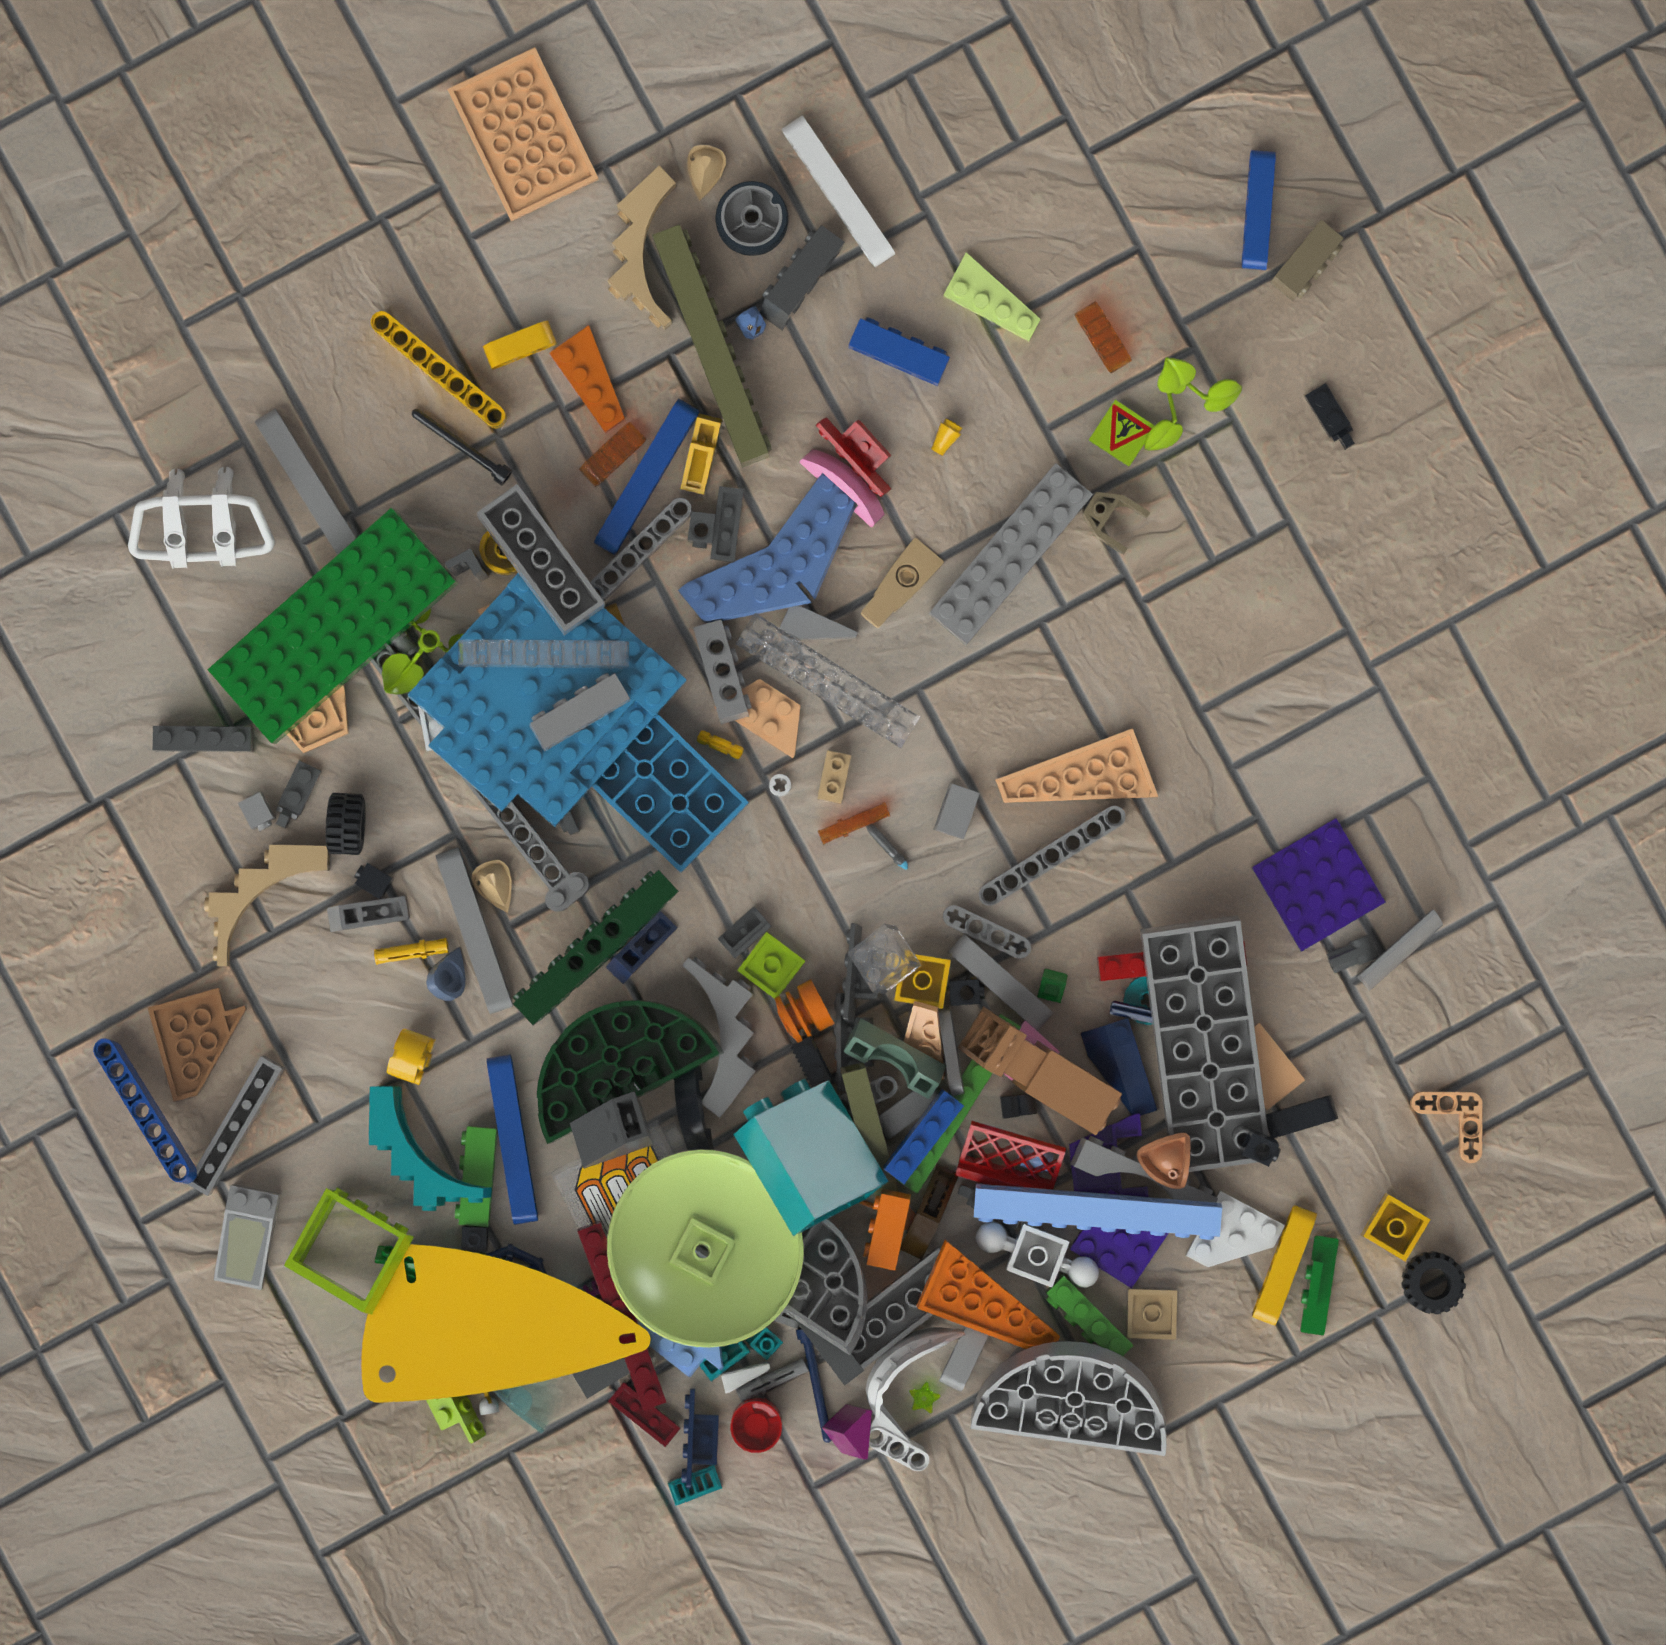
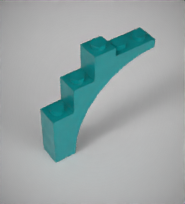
M370 1086L369 1145H376L377 1150H391V1176H399V1180L414 1181L413 1206H422V1211H437V1206H445V1202H460V1197L468 1198V1202L483 1203V1198L492 1197V1187L473 1185L456 1179L441 1170L425 1155L415 1141L408 1126L403 1108L402 1086Z

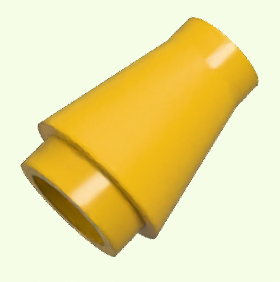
M947 418L943 423L940 422L931 449L943 456L950 446L962 435L960 433L962 427Z

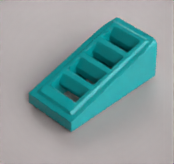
M715 1465L692 1472L694 1493L690 1494L689 1489H686V1483H682V1476L668 1481V1486L676 1506L722 1489ZM706 1473L710 1474L714 1486L709 1487L705 1477ZM700 1476V1479L702 1481L704 1487L703 1490H699L696 1481V1477ZM680 1483L685 1493L683 1497L680 1496L677 1487Z

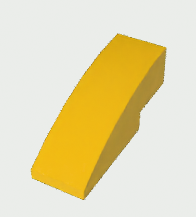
M698 414L680 489L704 495L723 419Z

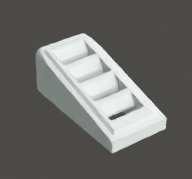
M766 1361L722 1373L721 1377L725 1393H730L770 1369V1363Z

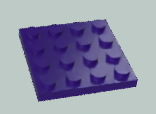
M1336 818L1251 867L1300 952L1386 903Z

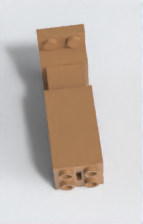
M983 1006L959 1044L958 1049L989 1072H993L999 1077H1002L1004 1073L1013 1078L1012 1083L1021 1090L1094 1135L1102 1131L1107 1124V1117L1112 1110L1118 1107L1122 1093L1037 1040L1035 1045L1025 1039L1027 1037L1025 1033Z

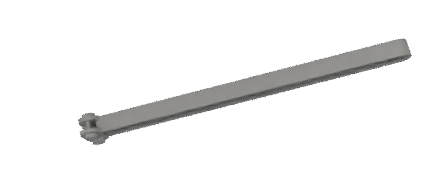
M390 645L371 660V663L381 675V659L386 655L397 654ZM408 693L397 695L421 725L419 709L411 704ZM462 777L550 889L545 897V903L549 909L556 912L564 911L589 891L590 881L588 877L580 872L569 874L513 801L506 808H510L513 811L514 817L511 821L504 822L501 818V811L494 804L489 803L485 796ZM521 827H525L529 832V836L525 841H519L516 837V832ZM539 846L543 849L544 856L536 861L532 858L531 851L534 847ZM550 866H556L559 870V875L554 880L549 879L546 875V870Z

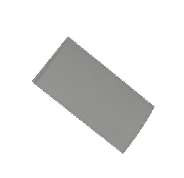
M1434 909L1429 911L1357 976L1369 991L1443 926L1440 917Z

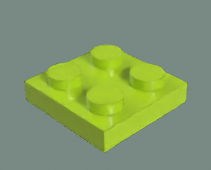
M766 932L737 971L771 997L776 998L780 996L805 963V960Z

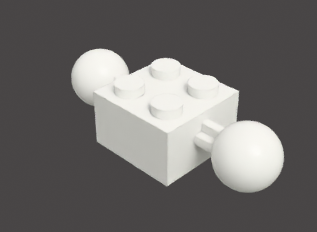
M996 1222L984 1223L977 1230L976 1242L981 1250L987 1253H996L1000 1250L1011 1253L1005 1268L1007 1271L1049 1287H1053L1058 1271L1068 1274L1070 1282L1079 1288H1088L1098 1279L1099 1269L1092 1259L1078 1257L1070 1260L1064 1257L1070 1242L1067 1239L1022 1223L1017 1239L1007 1236L1004 1227Z

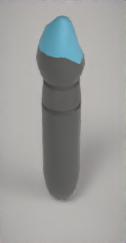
M868 823L866 825L867 831L883 850L893 858L894 863L905 870L908 869L905 857L899 854L877 827Z

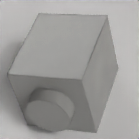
M258 792L238 803L249 826L253 830L258 828L260 832L272 826L271 821L276 819L262 792Z

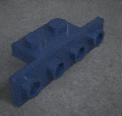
M690 1389V1394H685V1409H689V1419H684V1434H688V1444L683 1443V1458H687V1468H682V1483H686V1489L692 1488V1464L717 1465L719 1415L695 1414V1389Z

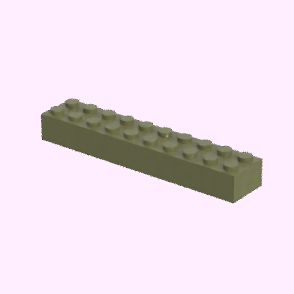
M679 224L653 234L655 246L741 467L743 468L769 458L768 451L772 450L767 434L762 435L760 432V428L763 427L758 411H752L751 406L754 405L749 388L745 390L742 383L745 382L740 365L736 367L733 360H736V354L732 344H726L724 338L728 337L723 321H717L715 315L719 314L714 298H708L707 292H710L705 275H699L698 270L701 269L696 252H690L689 247L692 246V242L687 229L682 230Z

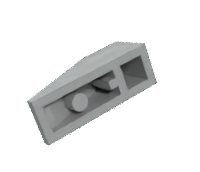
M801 606L789 607L779 628L783 632L782 637L793 642L796 639L856 638L858 632Z
M405 896L327 908L330 932L409 920Z

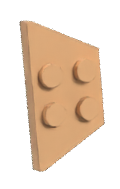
M758 679L741 689L743 695L748 694L752 708L747 709L749 717L735 720V722L793 759L796 750L801 705L766 682ZM737 692L726 699H733Z

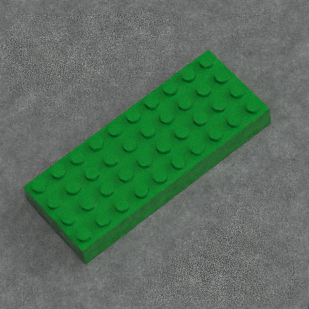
M390 508L207 670L269 742L277 744L457 586L459 582L395 509Z

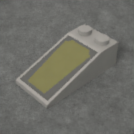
M237 1184L230 1185L214 1274L215 1281L262 1290L281 1193Z

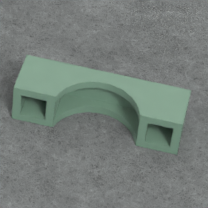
M862 1018L850 1033L843 1051L864 1064L873 1059H880L891 1063L904 1075L908 1088L928 1099L940 1084L946 1065Z

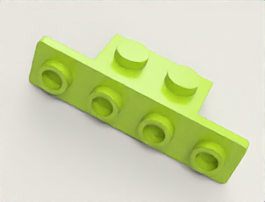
M467 1395L426 1400L441 1431L460 1423L471 1444L486 1436L483 1424L478 1419Z

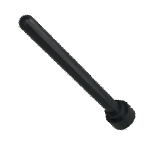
M419 409L412 411L413 418L491 472L494 481L499 485L503 486L513 472L511 468L505 464L503 466L501 464L496 465Z

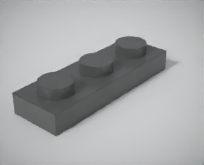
M719 486L710 560L735 562L744 489Z

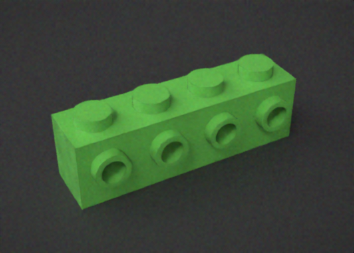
M1063 1274L1054 1282L1053 1287H1049L1045 1291L1049 1295L1046 1300L1056 1310L1061 1307L1067 1313L1064 1318L1073 1327L1078 1324L1084 1330L1081 1335L1090 1344L1095 1341L1100 1347L1109 1349L1121 1356H1124L1133 1347V1344Z

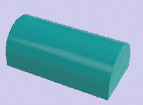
M744 1341L721 1347L724 1366L722 1370H719L706 1359L702 1361L699 1366L711 1382L751 1352Z

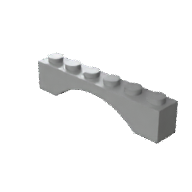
M1090 1136L1089 1140L1081 1138L1070 1162L1072 1166L1094 1176L1125 1172L1147 1177L1163 1188L1171 1199L1217 1202L1218 1200L1217 1197L1212 1195L1213 1190L1199 1185L1198 1189L1190 1186L1191 1180L1187 1179L1185 1187L1181 1189L1169 1188L1158 1183L1144 1171L1137 1156L1134 1155L1133 1159L1125 1157L1126 1151L1112 1146L1111 1150L1102 1146L1103 1141Z

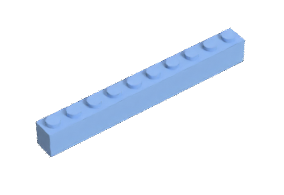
M976 1184L974 1217L978 1218L981 1222H993V1219H1001L1006 1224H1017L1018 1221H1026L1031 1226H1042V1223H1052V1227L1056 1228L1077 1225V1229L1081 1230L1101 1227V1230L1105 1232L1126 1229V1232L1130 1234L1150 1231V1234L1155 1236L1175 1233L1176 1237L1189 1238L1191 1234L1200 1235L1199 1238L1213 1240L1214 1236L1220 1237L1222 1203Z

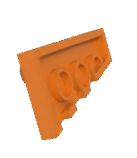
M588 325L549 354L603 431L607 433L624 421L625 417Z

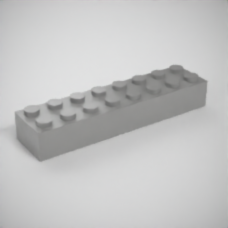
M1055 463L929 612V615L963 644L967 645L1086 505L1093 494Z

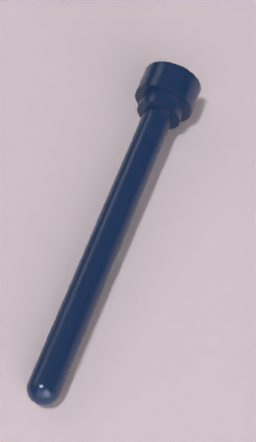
M799 1328L796 1329L797 1340H800V1343L804 1345L822 1438L825 1443H829L832 1440L822 1429L829 1419L814 1345L804 1331Z

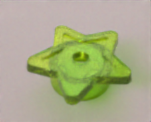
M925 1382L920 1389L909 1390L910 1395L914 1399L913 1411L923 1408L931 1414L933 1412V1402L941 1397L940 1394L931 1391L928 1382Z

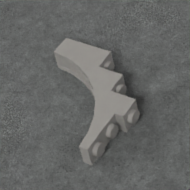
M688 957L683 966L699 981L708 994L715 1009L720 1029V1047L724 1053L719 1056L718 1068L711 1087L702 1100V1105L720 1118L756 1071L752 1068L755 1063L744 1055L741 1059L737 1056L754 1034L751 1030L753 1025L743 1017L740 1020L735 1018L753 995L749 992L752 987L742 979L738 982L733 979L727 987L724 985L726 979L716 972L713 975L705 970L707 965L697 957L693 960Z

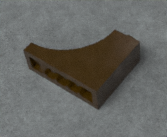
M937 1164L919 1207L905 1234L900 1247L901 1251L922 1260L941 1222L959 1177L955 1175V1171Z

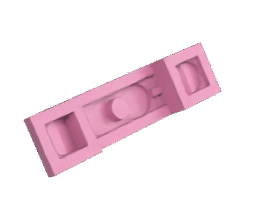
M814 449L801 459L800 463L816 478L822 474L826 475L857 503L858 507L854 512L870 527H873L885 515L879 500L869 489L867 483L849 466L829 454Z

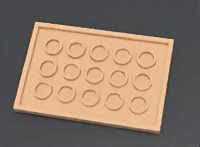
M535 47L447 89L511 222L599 180Z

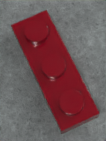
M625 1382L620 1385L608 1400L609 1403L664 1447L669 1444L681 1429L680 1426L656 1407L643 1411L637 1392Z

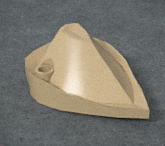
M710 145L694 146L687 157L688 173L699 201L712 190L726 168L724 152Z
M501 860L484 862L472 872L473 886L486 900L508 913L512 891L510 869Z

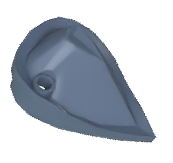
M460 947L451 951L437 962L427 975L426 984L428 990L435 997L444 1001H452L458 998L465 989V970Z

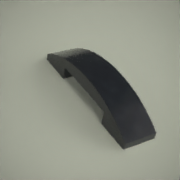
M701 1066L674 1079L677 1115L688 1151L714 1150L711 1128H706L699 1086V1081L703 1080Z

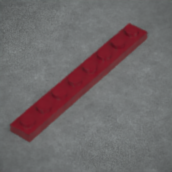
M601 1221L578 1228L577 1232L603 1302L638 1324L636 1317L622 1301L612 1280L607 1257V1238ZM635 1333L620 1335L619 1342L621 1344L635 1343ZM648 1349L624 1357L643 1411L666 1403V1398Z

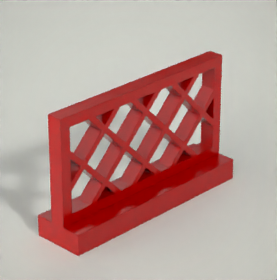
M971 1121L955 1175L988 1185L1053 1190L1066 1148ZM974 1130L985 1133L987 1138L977 1141L973 1135ZM1004 1138L1009 1140L1011 1145L1001 1148L996 1140ZM992 1143L996 1151L986 1154L981 1146ZM1024 1145L1031 1146L1034 1152L1025 1155L1020 1147ZM977 1149L981 1157L974 1158L966 1154L971 1150ZM1015 1149L1020 1158L1010 1161L1005 1153ZM1052 1152L1059 1154L1058 1159L1048 1162L1044 1154ZM1000 1156L1005 1164L998 1165L992 1163L990 1159ZM1039 1157L1043 1165L1033 1168L1029 1160ZM1024 1163L1028 1171L1016 1170L1014 1166ZM1047 1169L1052 1176L1051 1180L1039 1177L1037 1173Z

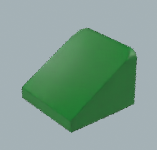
M1044 969L1037 997L1061 1003L1068 975Z

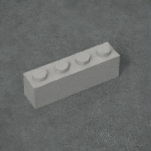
M608 673L600 676L595 680L596 685L589 689L587 685L574 692V698L569 701L564 698L553 705L554 709L547 714L545 711H541L531 718L533 722L530 723V728L544 751L554 747L630 701V697L615 673L611 676Z

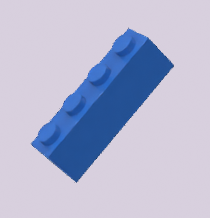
M866 317L865 320H859L848 345L849 349L938 387L950 357L946 356L947 351L936 346L930 349L923 346L924 341L912 336L910 340L902 337V332L895 328L889 327L888 330L879 327L880 323L874 319Z
M942 1089L884 1164V1170L905 1184L964 1105Z

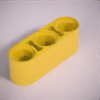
M543 321L489 342L483 346V349L493 370L556 345L557 342L549 322Z

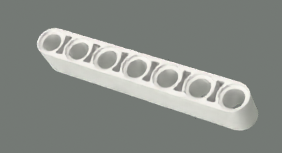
M801 115L783 127L782 132L874 268L895 255L891 245L805 118Z

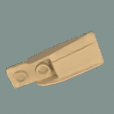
M914 538L893 564L874 593V597L861 611V615L876 628H880L893 612L895 613L902 608L943 565L944 561L917 538Z

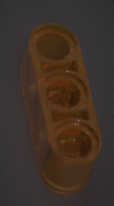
M1096 301L1074 314L1111 374L1132 361L1128 351Z
M628 422L579 468V471L594 487H597L639 449L647 439L631 422Z

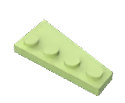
M965 253L943 297L1030 341L1041 319L968 253Z

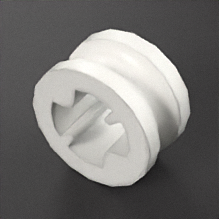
M777 774L771 778L769 788L773 795L782 797L789 793L791 782L787 776ZM776 779H781V782L784 779L787 782L784 786L785 791L780 792V789L776 791L773 788L776 785Z

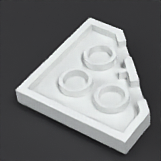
M1219 1191L1216 1203H1222L1220 1237L1214 1236L1213 1240H1205L1199 1238L1200 1235H1196L1186 1256L1206 1267H1210L1273 1248L1285 1225Z

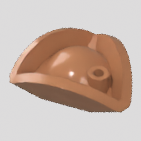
M1178 1133L1155 1140L1141 1147L1137 1151L1140 1165L1158 1183L1173 1189L1184 1188L1190 1166V1136L1187 1133Z

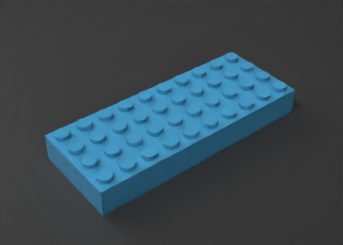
M658 714L592 786L680 873L749 804L730 783Z

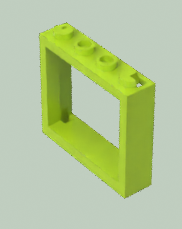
M338 1187L336 1190L326 1188L284 1266L359 1311L372 1315L414 1236L407 1233L409 1228L398 1222L395 1225L388 1222L389 1217L377 1210L375 1213L369 1211V1205L359 1199H356L354 1202L347 1198L349 1193ZM336 1202L341 1203L399 1237L366 1299L303 1263Z

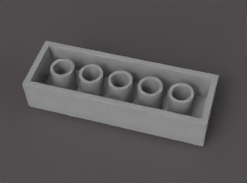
M518 484L477 512L478 519L564 636L604 608L605 602Z
M936 1247L922 1260L918 1261L867 1301V1311L862 1333L851 1353L863 1369L933 1315L918 1309L916 1305L940 1252L939 1247Z

